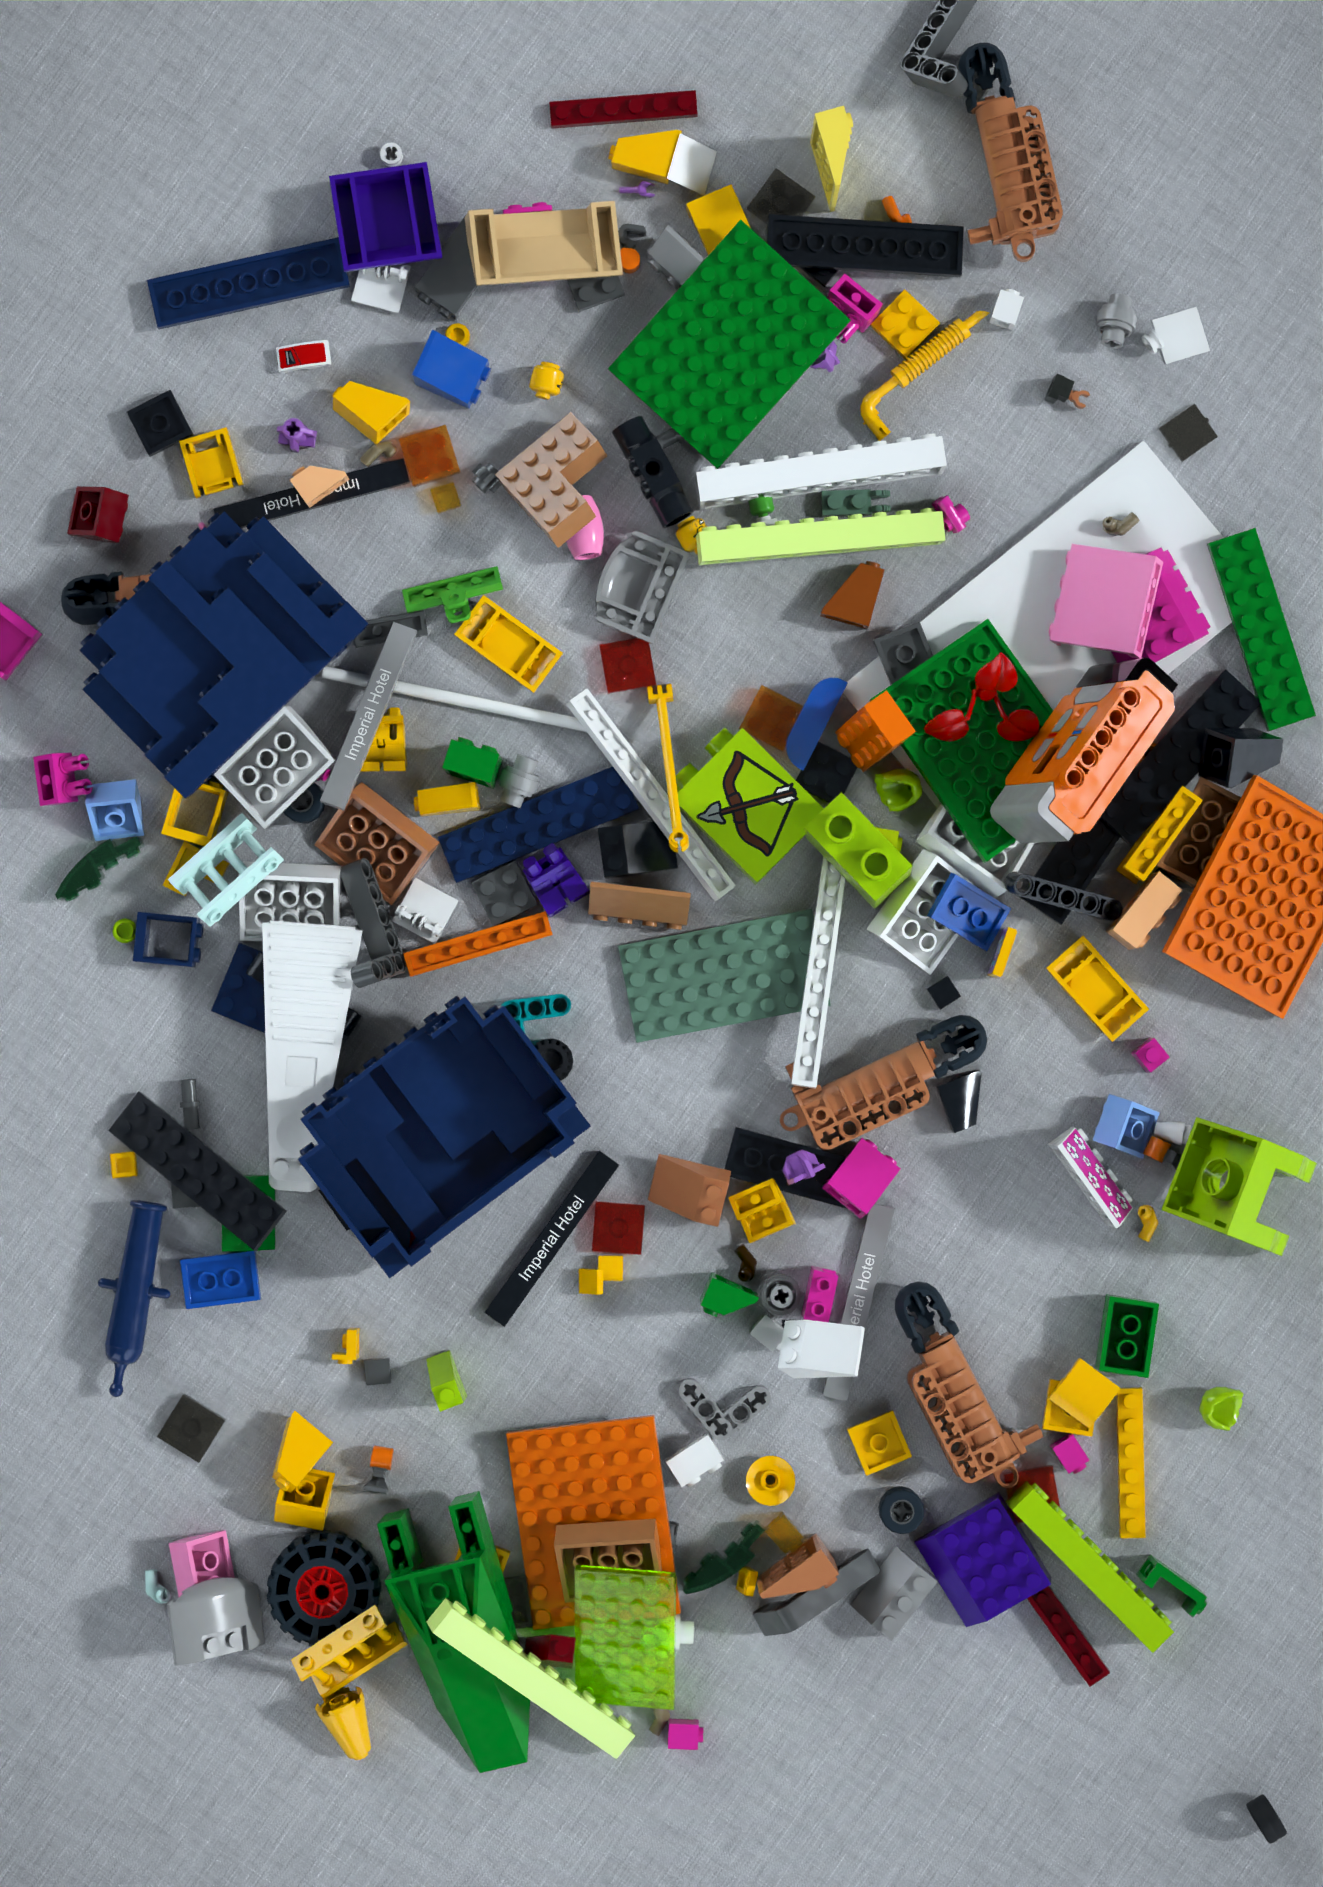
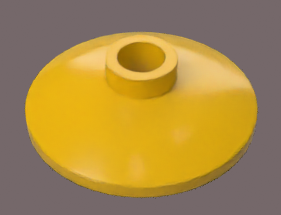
M764 1456L754 1461L749 1467L746 1474V1487L751 1497L758 1503L767 1506L779 1505L785 1502L793 1493L795 1474L790 1464L784 1459L777 1456ZM768 1475L775 1477V1481L772 1484L767 1483L765 1480Z

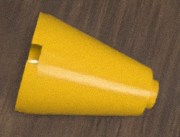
M355 1686V1691H350L349 1687L337 1690L325 1699L322 1698L324 1703L320 1707L317 1703L315 1710L347 1757L361 1760L368 1755L371 1749L364 1694L360 1687Z

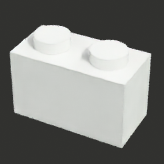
M708 1432L666 1458L667 1465L681 1487L686 1484L688 1487L695 1485L701 1480L700 1475L707 1471L710 1474L722 1467L721 1462L724 1461V1457Z

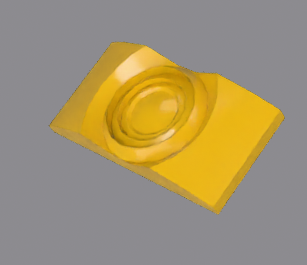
M485 595L481 597L471 611L470 618L465 620L454 634L478 654L533 693H535L563 655L560 650Z
M1084 935L1046 967L1047 971L1061 988L1077 1003L1088 1018L1111 1042L1149 1010Z

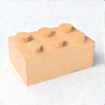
M1160 871L1151 874L1125 906L1121 916L1114 920L1106 932L1128 950L1142 948L1151 937L1148 935L1150 930L1157 929L1165 920L1166 916L1163 914L1166 910L1173 909L1182 897L1179 894L1182 889Z

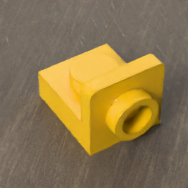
M348 1328L347 1334H343L342 1348L346 1349V1352H334L332 1354V1359L338 1360V1364H353V1360L359 1358L360 1328Z

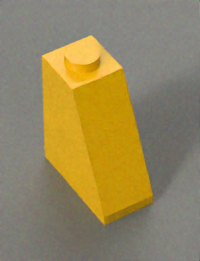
M671 130L618 138L616 146H611L608 159L612 160V169L668 184L670 179L667 176L678 138L682 131Z
M349 381L343 387H338L332 396L333 410L375 444H378L410 413V400L352 381Z
M475 782L417 790L418 796L414 797L415 811H419L421 817L480 811L478 786Z
M296 1411L292 1413L286 1422L272 1478L276 1480V1485L284 1491L288 1490L290 1493L293 1492L333 1443Z

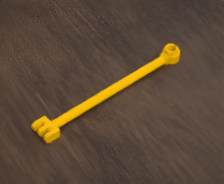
M670 683L666 684L667 693L662 692V685H657L658 694H653L652 686H647L649 704H657L672 833L668 838L669 847L678 853V841L674 839L677 837L683 838L680 841L682 852L688 848L689 839L688 835L682 830L666 702L673 701L672 685Z

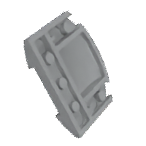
M635 530L631 533L632 536L615 548L604 566L596 593L597 621L653 644L690 553Z
M230 1577L205 1580L182 1591L183 1594L175 1603L171 1600L167 1604L174 1665L202 1662L205 1659L242 1650H251L265 1644L258 1584L254 1582L250 1583L240 1578Z

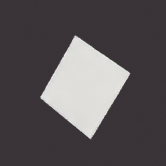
M680 134L667 178L704 196L717 151Z
M1197 307L1152 320L1155 331L1164 343V348L1161 351L1165 364L1210 351Z

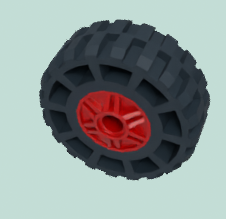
M331 1530L307 1533L303 1537L293 1540L281 1552L271 1568L272 1570L267 1580V1602L272 1608L271 1615L274 1620L277 1619L281 1624L280 1629L285 1634L289 1632L294 1636L293 1639L299 1643L305 1641L309 1643V1646H312L370 1607L378 1606L381 1582L378 1565H375L373 1562V1556L370 1551H366L362 1547V1543L357 1539L352 1540L348 1538V1534L342 1532L338 1534L331 1533ZM335 1548H339L338 1554L334 1553ZM319 1585L328 1587L329 1592H323Z

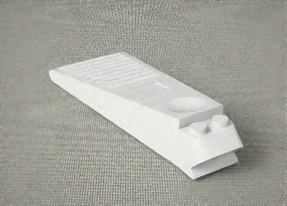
M270 920V923H262L269 1184L276 1190L311 1192L318 1187L298 1160L301 1156L300 1150L310 1142L314 1146L318 1143L300 1118L304 1116L302 1110L313 1102L316 1106L325 1100L322 1095L334 1087L353 985L351 968L357 964L363 930H356L355 927Z

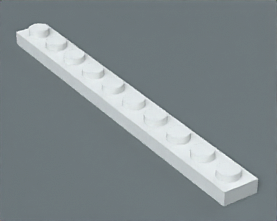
M585 689L566 703V705L668 839L672 833L668 795L590 691ZM680 812L682 830L688 835L689 846L682 852L680 841L683 838H675L674 840L678 841V853L716 902L736 885Z
M824 856L822 858L791 1085L814 1089L817 1087L845 878Z

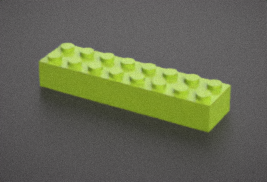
M1025 1481L1005 1502L1127 1628L1154 1653L1174 1633L1169 1627L1172 1622L1157 1606L1152 1609L1155 1604L1140 1589L1134 1590L1137 1586L1123 1571L1119 1574L1117 1573L1119 1568L1105 1553L1102 1556L1099 1555L1102 1550L1088 1536L1084 1539L1081 1537L1084 1532L1071 1518L1067 1521L1064 1519L1067 1515L1053 1500L1050 1503L1047 1502L1049 1499L1048 1495L1036 1483L1031 1486Z

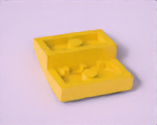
M774 1178L728 1197L737 1220H740L749 1243L756 1242L796 1224Z
M1078 1358L1066 1377L1061 1379L1048 1399L1084 1426L1090 1428L1118 1393L1120 1387L1081 1358Z

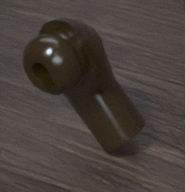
M742 1244L734 1250L741 1260L738 1278L742 1282H748L755 1276L757 1261L746 1246Z

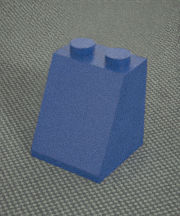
M432 330L412 376L415 385L469 409L472 403H477L481 394L479 386L482 381H487L491 368H489L487 358Z

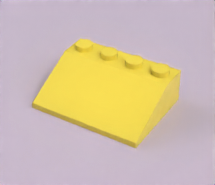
M844 106L815 113L810 139L830 212L835 211L846 152L849 149L848 142H850V135H852L853 120L850 112L846 113Z

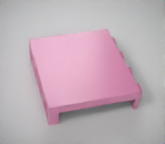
M1072 544L1071 550L1066 555L1067 567L1065 575H1062L1060 580L1061 593L1059 599L1055 602L1054 610L1056 614L1054 623H1051L1049 628L1050 641L1059 646L1063 643L1124 653L1141 659L1163 561L1157 556Z

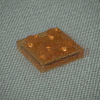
M446 425L399 439L413 487L461 473Z
M761 685L739 730L743 728L749 735L783 752L787 737L803 706Z

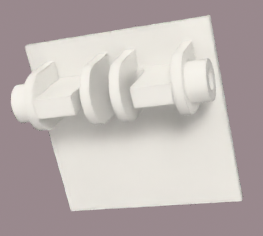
M397 264L359 270L351 301L399 314L411 266Z
M415 878L401 905L397 907L392 921L436 944L458 900Z

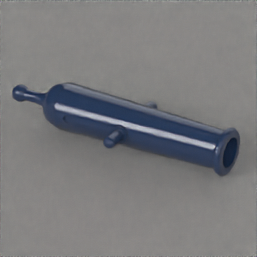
M141 1200L130 1201L133 1209L119 1277L115 1280L107 1278L98 1280V1285L101 1288L112 1289L115 1293L105 1341L106 1355L109 1360L114 1362L115 1366L113 1383L109 1388V1393L113 1397H119L123 1394L122 1381L125 1369L129 1364L135 1363L143 1351L150 1299L153 1297L167 1299L171 1294L168 1289L158 1288L153 1284L163 1212L167 1211V1206L159 1203Z

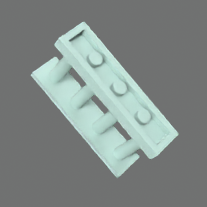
M243 813L237 816L168 879L183 895L188 891L203 908L197 913L198 917L210 927L219 921L230 908L270 872L276 870L278 865L284 861L272 847L265 851L252 836V833L257 828ZM244 841L258 857L248 868L233 852ZM225 858L240 874L231 884H228L215 869ZM206 875L221 890V893L211 902L196 885Z

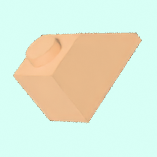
M303 466L297 469L292 474L293 478L290 479L309 508L349 480L344 471L316 466H308L307 468Z

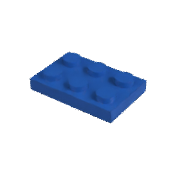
M950 873L927 916L982 950L988 951L1011 908L958 875Z
M255 1251L180 1260L186 1309L261 1300Z

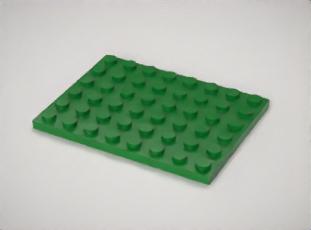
M740 220L610 365L608 370L706 460L715 466L716 469H719L851 320L749 226Z
M989 619L983 621L869 700L872 701L887 690L916 732L900 744L983 863H986L1017 841L991 817L990 810L992 804L1006 786L1007 775L1035 736L1024 741H1009L1001 737L997 731V725L1004 719L1001 717L994 698L984 701L978 696L976 697L970 720L966 721L969 725V731L961 739L956 741L939 740L924 731V726L931 719L947 710L958 709L965 716L972 698V690L976 689L974 679L976 673L981 667L992 661L1000 652L1012 662L1018 677L1016 685L1011 690L1006 692L997 690V695L1005 714L1009 716L1013 711L1019 709L1030 710L1037 715L1040 730L1053 712L1048 702Z

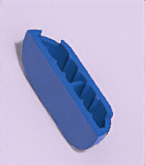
M826 678L818 682L810 691L786 740L787 756L797 768L804 770L848 682L839 678Z

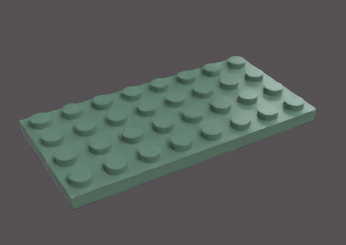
M812 909L619 945L618 949L636 1043L801 1012L814 922Z

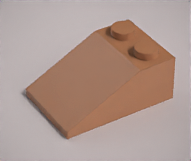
M659 1154L648 1200L692 1221L718 1227L731 1171Z

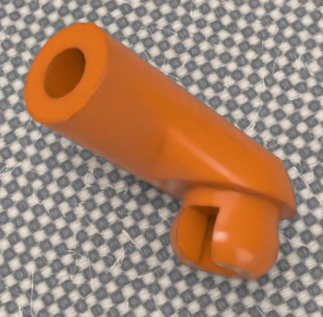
M887 196L882 200L887 216L892 222L912 223L909 214L901 216L893 196Z

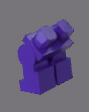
M553 843L544 848L543 853L545 857L537 861L534 856H530L523 860L525 868L523 872L550 918L569 907L565 901L566 898L573 904L590 894V890L561 847L557 848Z

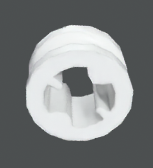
M391 142L383 145L381 148L380 156L384 165L387 167L400 165L403 154L399 145ZM396 150L397 158L395 160H392V158L387 160L386 152Z
M1154 329L1149 331V335H1142V341L1150 353L1155 354L1158 348H1164L1161 337Z

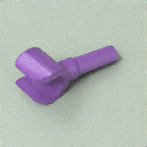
M642 181L635 187H620L619 193H639L641 196L652 198L655 194L647 193L646 190L648 186H655V184Z

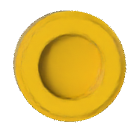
M452 324L445 332L446 337L464 347L470 341L469 330L463 324Z

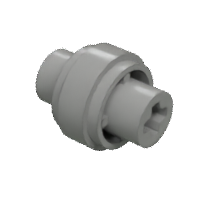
M1124 294L1110 295L1109 304L1103 305L1098 311L1096 326L1097 330L1102 334V345L1108 348H1121L1124 338L1130 337L1135 331L1137 316L1135 311L1130 308L1131 297Z
M517 754L514 765L507 764L506 768L502 769L499 777V785L504 788L500 798L501 801L521 808L525 796L532 797V794H536L540 783L538 781L539 776L534 774L538 764L537 760Z
M777 1274L764 1282L761 1289V1300L765 1308L776 1315L789 1314L800 1303V1288L797 1282L790 1276ZM779 1289L786 1293L783 1300L774 1297L778 1295L777 1290Z

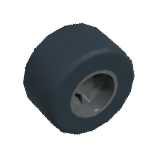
M316 783L309 786L283 811L285 816L294 822L302 824L313 822L319 818L325 807V804L320 802L323 794L320 786Z
M903 1486L893 1487L886 1491L880 1499L878 1506L879 1516L884 1526L891 1532L898 1534L910 1533L922 1523L924 1506L918 1494L912 1489Z

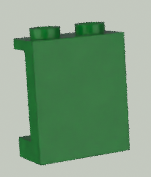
M1151 1554L1136 1574L1151 1589L1161 1576L1188 1595L1181 1607L1191 1617H1194L1196 1613L1199 1615L1206 1607L1207 1602L1205 1600L1207 1596L1199 1588Z

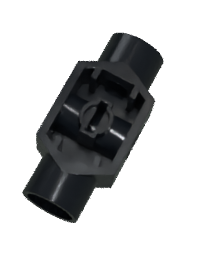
M643 416L632 418L615 428L612 434L625 458L630 459L628 460V466L633 476L641 479V491L646 500L651 498L649 503L662 527L668 528L689 517L694 511L684 494L675 471L657 438L649 430ZM650 469H656L659 473L656 475H649L647 471Z

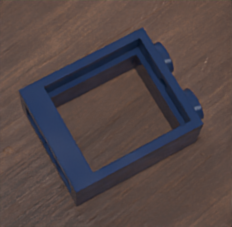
M138 912L133 961L196 968V963H200L201 948H198V939L203 937L204 924L200 923V918ZM151 920L191 924L188 960L147 956Z

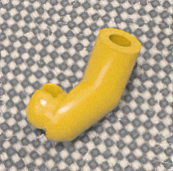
M1142 1205L1138 1209V1215L1143 1227L1138 1237L1149 1243L1158 1226V1219L1151 1206Z

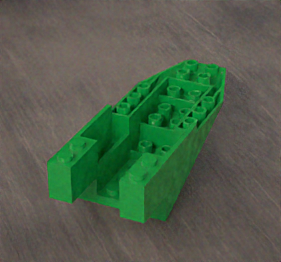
M480 1491L456 1496L448 1506L462 1554L457 1561L418 1570V1567L424 1560L409 1508L385 1514L377 1523V1527L390 1569V1573L384 1582L435 1706L479 1773L528 1761L530 1700L433 1634L426 1623L446 1598L452 1603L458 1601L467 1609L469 1615H478L486 1622L485 1626L490 1629L492 1627L497 1628L503 1633L505 1640L508 1642L514 1640L520 1645L511 1614L513 1611Z

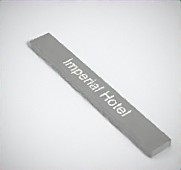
M393 622L320 799L321 803L343 811L345 810L410 652L417 630Z
M874 1204L867 1214L840 1324L866 1327L895 1208ZM827 1377L822 1395L847 1402L853 1377Z

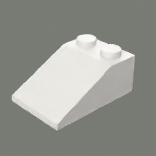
M813 1320L785 1321L778 1369L792 1378L858 1377L865 1328L862 1326Z

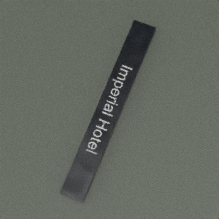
M404 458L346 473L349 478L346 483L310 508L295 487L218 507L213 510L214 514L218 512L220 515L225 511L240 528H245L255 517L261 519L264 516L268 521L406 485L410 483Z
M599 1150L484 1313L502 1326H506L619 1167L617 1162Z

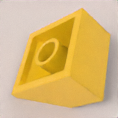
M311 1469L292 1493L288 1490L279 1489L275 1503L274 1521L323 1531L335 1473Z

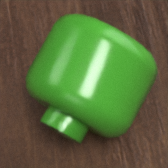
M763 493L758 494L759 498L748 500L750 513L753 516L760 518L768 516V514L774 511L773 498L764 497Z

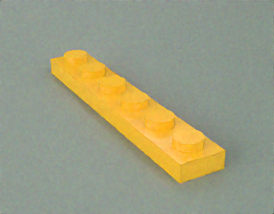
M1141 1387L1120 1388L1116 1394L1119 1537L1146 1538L1143 1389Z

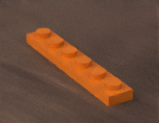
M544 911L403 954L409 975L413 977L552 936L553 933L547 913Z

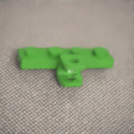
M498 566L403 589L402 592L407 613L443 605L447 620L450 623L468 620L471 616L468 598L503 590ZM458 611L462 612L460 615H454Z

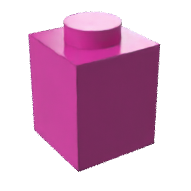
M1149 1038L1131 1052L1132 1056L1146 1073H1151L1170 1058L1155 1038Z
M1071 1433L1066 1434L1049 1445L1068 1474L1071 1472L1076 1474L1086 1467L1085 1463L1090 1461Z
M669 1718L668 1749L698 1750V1742L703 1743V1727H699V1720Z

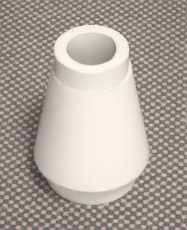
M1156 1122L1154 1136L1182 1146V1144L1187 1143L1191 1125L1185 1124L1186 1122Z

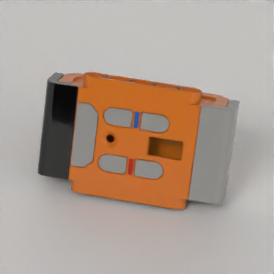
M1149 658L1091 666L1072 693L1061 699L1007 775L1006 786L991 806V817L1019 843L1069 841L1073 834L1091 831L1175 711L1172 692H1174L1178 684Z

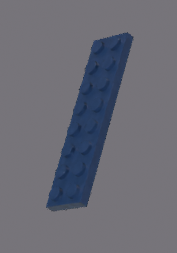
M339 237L147 280L156 324L159 330L350 287L348 274L344 272Z
M612 766L523 802L521 808L513 806L439 836L438 840L455 882L459 883L543 849L551 843H558L639 810L632 791Z

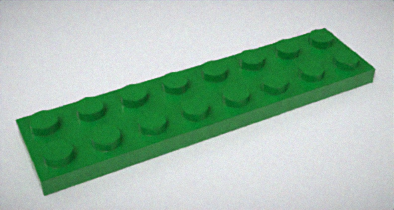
M1256 528L1208 543L1209 553L1255 695L1260 702L1259 707L1267 731L1316 716Z

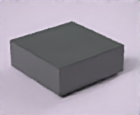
M390 1358L364 1360L366 1385L392 1383Z

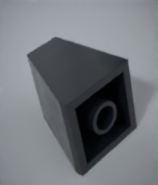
M1205 728L1198 776L1224 787L1233 788L1252 778L1253 775H1258L1278 765L1283 751L1284 739L1255 728Z

